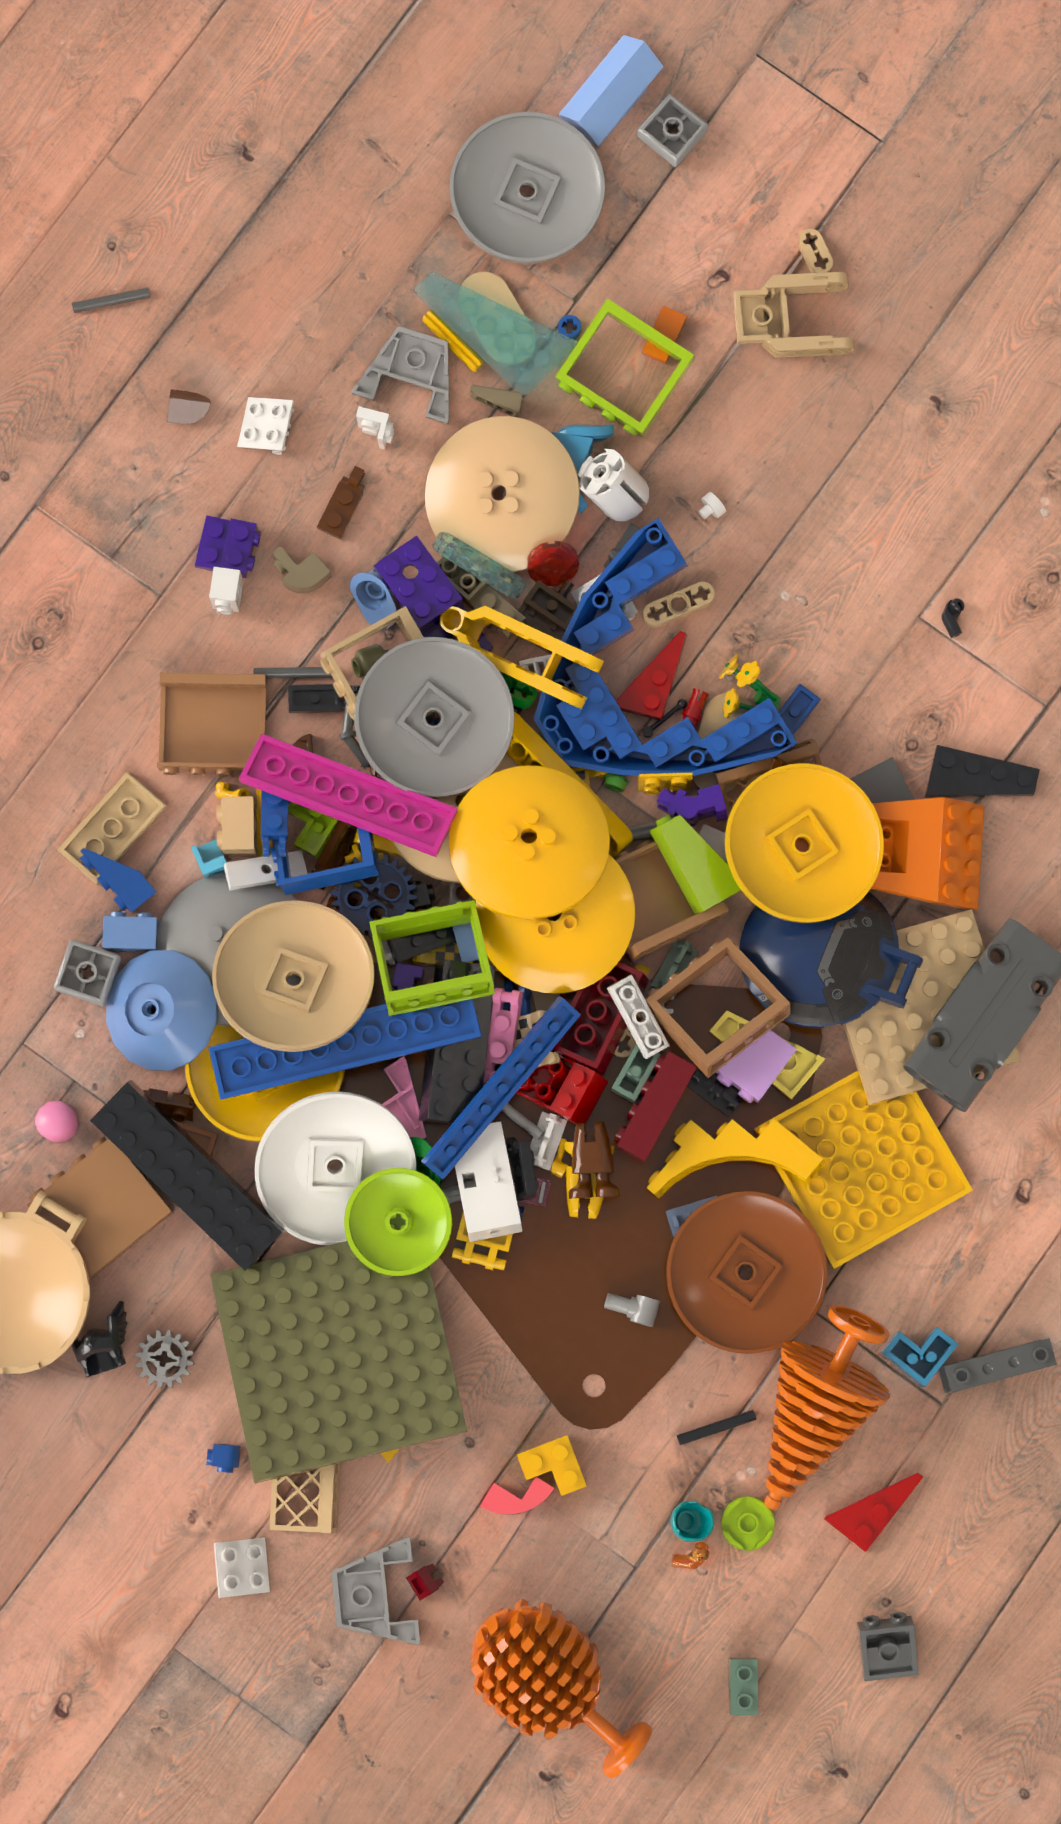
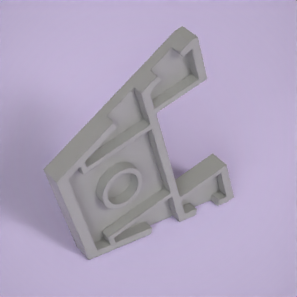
M398 326L373 363L364 372L357 385L353 387L351 393L374 401L383 375L433 391L425 417L448 425V341Z
M410 1537L399 1540L331 1572L337 1627L415 1645L421 1644L418 1619L390 1622L385 1565L413 1562Z

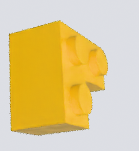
M568 1435L517 1454L526 1480L552 1471L561 1496L587 1486Z

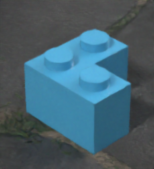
M938 1327L933 1328L920 1346H917L898 1331L889 1340L880 1354L921 1387H926L958 1346V1343Z

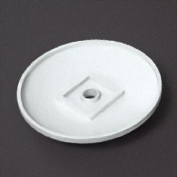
M320 1093L290 1105L268 1126L261 1138L255 1158L256 1188L268 1214L285 1231L310 1243L326 1246L347 1241L344 1229V1215L348 1200L356 1187L367 1177L381 1170L389 1168L416 1170L415 1152L412 1141L403 1124L389 1109L380 1103L354 1093ZM333 1159H338L343 1163L342 1167L335 1171L330 1170L327 1164Z

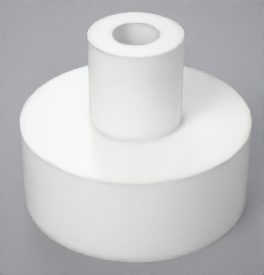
M708 492L701 498L704 507L698 512L704 519L711 514L718 519L726 512L722 502L712 492Z

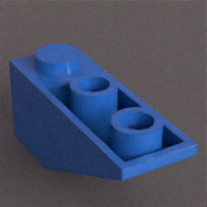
M82 848L80 850L83 854L80 860L89 870L94 868L100 875L97 878L98 882L106 891L111 888L117 896L113 900L122 911L128 909L129 912H133L156 893L139 871L88 849Z

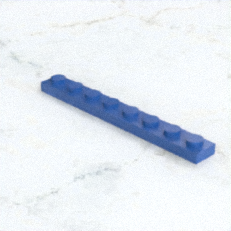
M559 996L421 1162L443 1180L581 1014Z

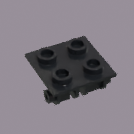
M698 1069L687 1087L723 1114L730 1117L743 1099L738 1095L740 1090L732 1084L730 1087L725 1086L716 1078L718 1076L717 1073L707 1078Z

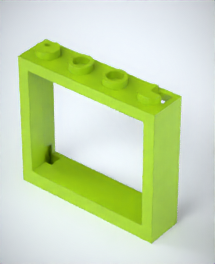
M607 298L555 377L557 382H559L558 387L563 389L564 392L571 394L573 391L581 397L579 401L592 409L596 406L602 410L601 415L610 422L614 423L617 420L624 425L622 429L635 437L637 434L644 437L694 362L695 357L694 354ZM607 315L680 362L641 422H638L568 376Z
M475 900L462 903L460 901L443 907L436 906L419 912H407L390 918L382 917L380 920L369 922L389 1016L495 994ZM471 923L482 973L392 991L382 941Z

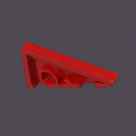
M680 631L616 699L622 711L662 721L687 634Z
M919 1473L909 1476L827 1515L824 1520L866 1552L922 1480L923 1476Z

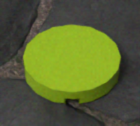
M749 1496L736 1498L727 1505L722 1513L721 1528L723 1535L737 1549L747 1551L760 1549L769 1542L774 1533L775 1521L773 1512L758 1498Z

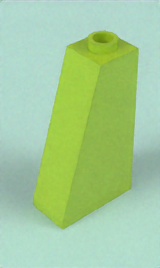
M668 814L655 821L657 827L649 831L694 914L711 908L741 890L732 876L729 865L681 815L671 818Z

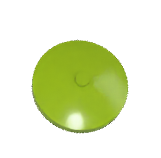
M407 1168L381 1170L363 1180L351 1194L344 1215L345 1235L353 1253L370 1269L390 1276L411 1275L429 1267L444 1252L452 1232L450 1204L439 1185L421 1172Z

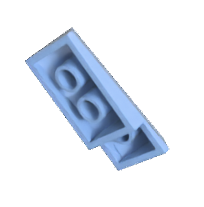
M623 35L558 116L575 127L596 147H599L647 91L648 85L663 69V65L645 41Z

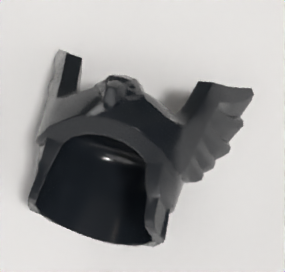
M119 1301L113 1311L107 1316V1330L93 1328L87 1331L81 1340L77 1338L71 1346L77 1361L85 1371L86 1377H91L126 1364L121 1346L125 1341V1329L128 1324L126 1321L127 1312L124 1311L123 1301Z

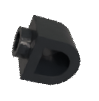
M421 881L409 882L408 885H416V890L410 892V894L417 896V900L409 903L415 907V911L432 908L431 900L436 899L433 885L421 884Z

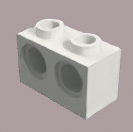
M220 567L213 568L209 599L213 609H217V613L232 615V612H239L244 583L240 570Z

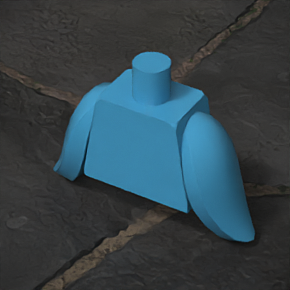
M574 424L559 429L558 432H552V434L564 445L578 473L582 464L591 456L594 443L604 441L614 435V424L603 426ZM580 493L578 511L582 514L588 506Z

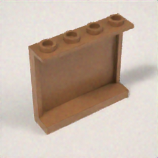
M160 672L159 762H157L159 771H163L165 775H179V771H190V775L196 776L205 775L206 771L216 772L218 776H231L232 772H242L261 733L266 735V675Z
M651 840L641 843L636 847L637 850L631 853L626 850L614 857L627 876L634 896L635 926L631 941L626 950L632 962L723 919L729 911L723 901L703 912L694 914L656 842H651Z
M106 1137L101 1138L92 1146L94 1150L89 1155L85 1156V1154L77 1157L71 1163L73 1167L68 1172L64 1173V1171L56 1174L50 1180L52 1184L47 1189L43 1190V1188L35 1191L29 1197L31 1201L27 1204L30 1207L38 1192L42 1190L49 1195L48 1198L67 1210L87 1218L74 1244L85 1262L89 1281L174 1213L132 1161ZM44 1207L39 1214L66 1232L71 1225Z

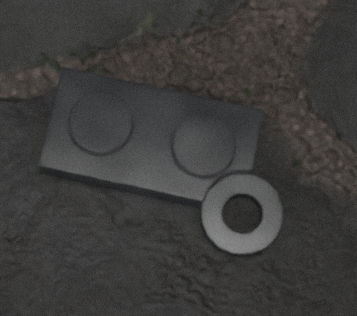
M508 1137L505 1144L508 1158H511L516 1200H527L537 1195L538 1181L533 1171L534 1153L530 1149V1142L518 1143L515 1137Z

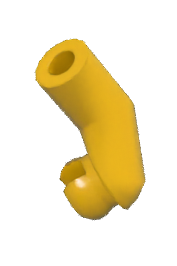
M218 782L216 784L215 795L218 799H221V797L250 796L249 791L245 788L230 791V784L228 782Z

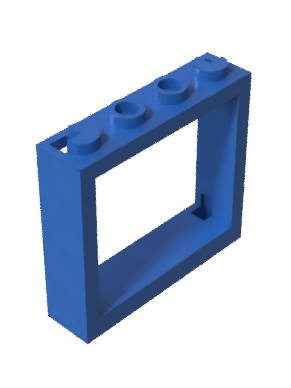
M358 828L363 862L291 877L287 844L286 857H280L278 853L279 840H274L275 847H271L273 862L277 863L278 871H274L277 887L281 886L285 894L289 895L378 876L379 870L373 833Z

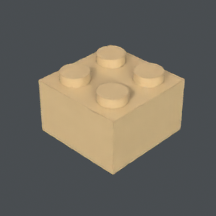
M221 797V804H217L216 807L217 820H219V825H222V831H217V847H219V851H223L226 858L257 857V808L254 797Z

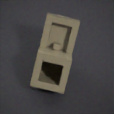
M281 546L273 552L275 560L273 565L282 575L287 573L282 578V583L292 592L300 594L313 592L332 578L331 571L314 552L299 565L289 557Z

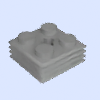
M668 94L639 127L637 137L670 164L677 167L706 134L708 123L672 94ZM674 127L677 128V134H675V133H672V134L668 133V128H670V129H674Z
M71 939L53 988L57 992L104 1007L122 958L118 954ZM92 967L93 977H88L85 980V976L81 974V971Z

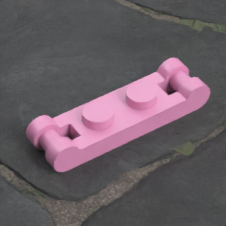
M497 987L494 989L495 994L492 996L493 1007L483 1083H487L496 1072L494 1071L495 1063L503 1064L515 1049L518 1019L521 1014L523 1000L522 991L513 990L512 992H506L504 988ZM504 1002L511 1004L510 1011L503 1010Z

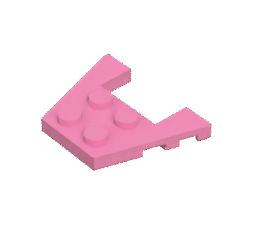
M403 1056L384 1069L397 1089L398 1094L381 1105L389 1109L399 1119L408 1132L409 1137L425 1139L427 1137L423 1122L419 1121L420 1110L407 1061Z

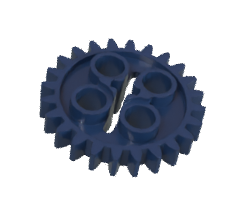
M376 853L379 875L375 883L366 884L363 879L334 885L338 888V891L330 893L331 896L338 898V900L331 903L332 907H340L337 912L346 917L359 929L363 936L365 932H369L371 940H373L369 922L375 921L370 917L373 909H383L385 911L384 917L387 918L403 915L407 911H415V907L409 904L411 901L417 900V896L410 894V892L416 890V885H408L413 876L403 875L407 867L403 866L398 869V859H395L391 864L388 863L389 856L387 854L382 860H379ZM356 857L353 858L354 864L361 863ZM354 883H359L371 893L377 890L379 897L392 904L394 909L390 910L376 899L370 902L369 895L354 887ZM389 886H396L400 889L399 895L394 899H390L385 895V891ZM352 894H360L363 897V901L359 906L353 907L348 903V899Z

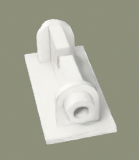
M541 1113L537 1126L544 1131V1134L539 1140L533 1137L530 1149L534 1153V1166L550 1171L567 1120L552 1113Z

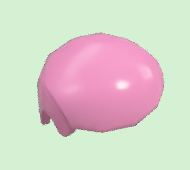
M61 1101L47 1102L39 1108L35 1117V1125L38 1132L53 1143L68 1141L76 1134L79 1126L76 1111Z

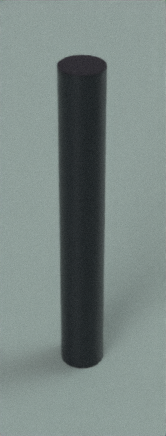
M750 1410L676 1436L679 1445H683L754 1421L756 1416L754 1410Z

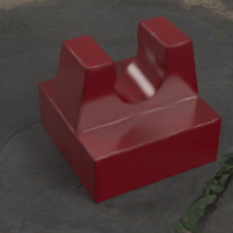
M433 1564L423 1566L406 1577L420 1601L437 1591L444 1583L442 1577L434 1581L430 1575V1572L435 1569Z

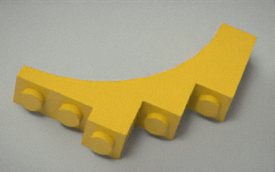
M733 1119L729 1123L725 1122L718 1129L716 1139H713L690 1120L687 1124L683 1123L675 1132L676 1137L674 1141L681 1148L678 1151H672L665 1161L667 1163L661 1171L657 1170L650 1177L647 1189L659 1199L675 1183L690 1173L709 1165L728 1161H756L771 1164L793 1173L810 1184L826 1163L818 1154L775 1119L771 1123L766 1122L760 1128L757 1139Z

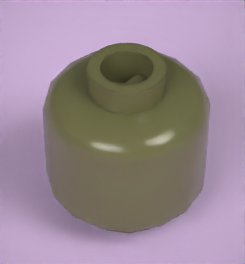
M378 644L357 650L354 658L351 660L356 677L363 680L370 668L388 650H384Z

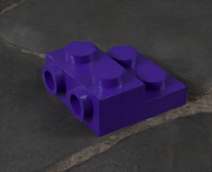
M206 515L195 568L213 571L214 567L240 570L242 578H247L248 571L252 572L255 564V556H252L254 546L258 547L261 538V531H257V524L232 518L231 520Z

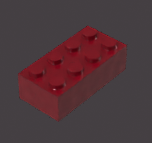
M619 962L602 979L586 988L577 990L571 1006L581 1015L552 1050L558 1052L563 1057L604 1075L627 1027L607 988L632 975L643 994L649 982L647 976L643 972Z
M668 1052L666 1057L660 1055L652 1070L656 1073L654 1079L648 1078L639 1094L643 1096L640 1104L634 1102L627 1115V1118L631 1121L627 1127L621 1126L614 1139V1142L618 1143L616 1150L644 1165L697 1066L671 1052Z

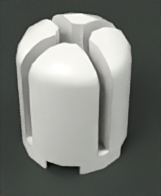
M604 449L605 453L599 454L595 458L589 456L582 464L578 472L580 489L610 519L628 521L637 517L643 511L639 504L647 505L649 487L647 482L618 452L613 449Z

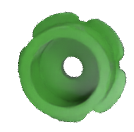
M613 773L604 775V787L615 792H624L625 786L629 785V781L625 779L626 775Z

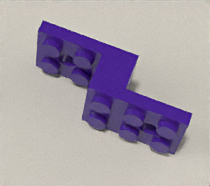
M416 535L377 562L374 568L401 606L407 607L424 638L441 637L451 639L455 635L446 632L441 627L440 617L450 607H458L467 612L463 606V598ZM408 566H414L418 570V575L413 579H408L403 575L404 569ZM482 632L478 639L480 648L490 652L493 650V646Z

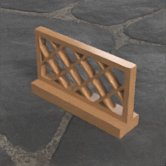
M814 739L799 742L797 746L776 756L788 764L803 763L805 760L814 758L815 765L822 766L818 744ZM773 758L713 771L714 778L717 784L720 785L727 808V820L732 810L729 801L735 804L736 800L727 796L724 786L732 783L742 786L737 796L738 798L749 786L754 776L763 775L768 772ZM744 779H747L746 782H745V784L742 783V782H740V781H741V780H744Z

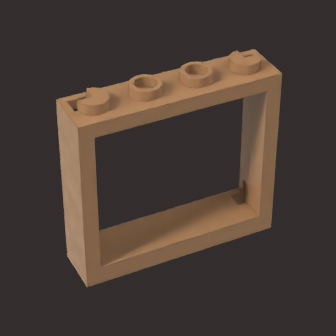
M728 937L722 942L717 941L705 955L701 958H694L684 971L673 974L663 987L652 990L645 999L660 1027L707 1078L790 1015V1002ZM728 955L773 1004L706 1055L662 1005Z

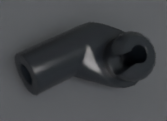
M959 598L950 600L941 615L942 622L951 639L963 633L957 620L965 605Z

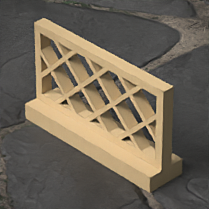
M340 1463L319 1468L314 1474L311 1471H305L310 1477L300 1487L293 1481L290 1475L282 1477L280 1480L279 1478L272 1480L270 1530L337 1533ZM319 1474H320V1481L316 1478V1476H318ZM287 1479L296 1491L285 1500L279 1493V1485ZM312 1480L319 1487V1495L313 1501L302 1491ZM298 1493L308 1503L299 1514L288 1504ZM278 1499L282 1502V1504L279 1507ZM319 1501V1505L317 1508L314 1504ZM285 1506L295 1518L287 1525H277V1514ZM310 1508L318 1515L317 1527L307 1526L300 1518ZM298 1521L302 1526H295L293 1524Z

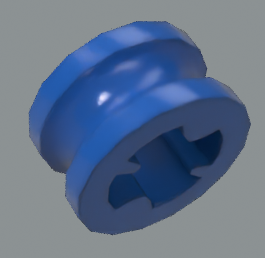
M566 315L560 319L558 323L560 337L566 341H573L579 337L581 323L576 316ZM571 322L576 331L572 330V333L568 334L566 329L562 327L563 325L567 326V323Z

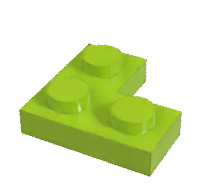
M291 802L288 806V814L306 823L294 845L296 848L318 859L339 820Z

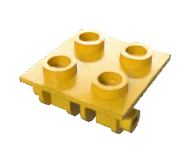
M693 773L639 774L637 776L638 792H644L646 795H655L662 791L664 787L676 794L679 788L686 792V790L691 789Z

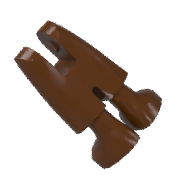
M595 1122L594 1135L596 1142H587L585 1123H576L572 1151V1174H579L577 1185L570 1189L569 1199L594 1197L591 1173L596 1174V1197L620 1196L619 1188L609 1180L608 1172H614V1164L604 1122Z

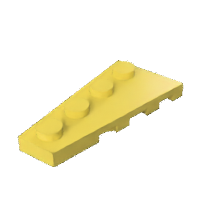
M726 1011L709 1032L723 1043L750 1021ZM787 1041L797 1050L778 1074L772 1085L792 1100L826 1058Z

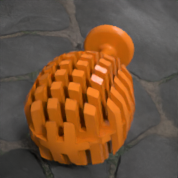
M521 1599L515 1604L513 1610L509 1608L502 1610L503 1608L488 1616L480 1625L472 1644L473 1651L470 1662L471 1671L475 1675L473 1688L476 1695L483 1694V1702L488 1707L494 1706L495 1713L501 1718L506 1717L507 1723L511 1727H520L521 1723L520 1733L532 1736L533 1731L536 1733L545 1731L544 1737L551 1740L557 1735L558 1728L563 1730L570 1728L571 1730L584 1722L612 1747L604 1759L602 1765L603 1773L610 1779L622 1773L646 1746L653 1729L648 1723L639 1722L629 1728L624 1734H621L594 1710L600 1694L599 1687L602 1677L601 1668L597 1664L598 1649L596 1644H589V1636L583 1631L579 1632L577 1625L571 1620L566 1621L565 1615L561 1611H552L551 1615L552 1605L540 1602L539 1608L536 1606L531 1607L528 1606V1601Z

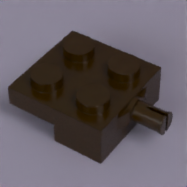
M538 580L518 610L526 617L527 622L525 624L561 641L577 608L575 604L566 598L574 584H569V581L565 580L560 589L554 591ZM536 645V646H538L540 649H542L543 651H545L546 653H548L549 655L552 654L551 651H549V650H547V649H545V648H543V647H541V646H539V645Z

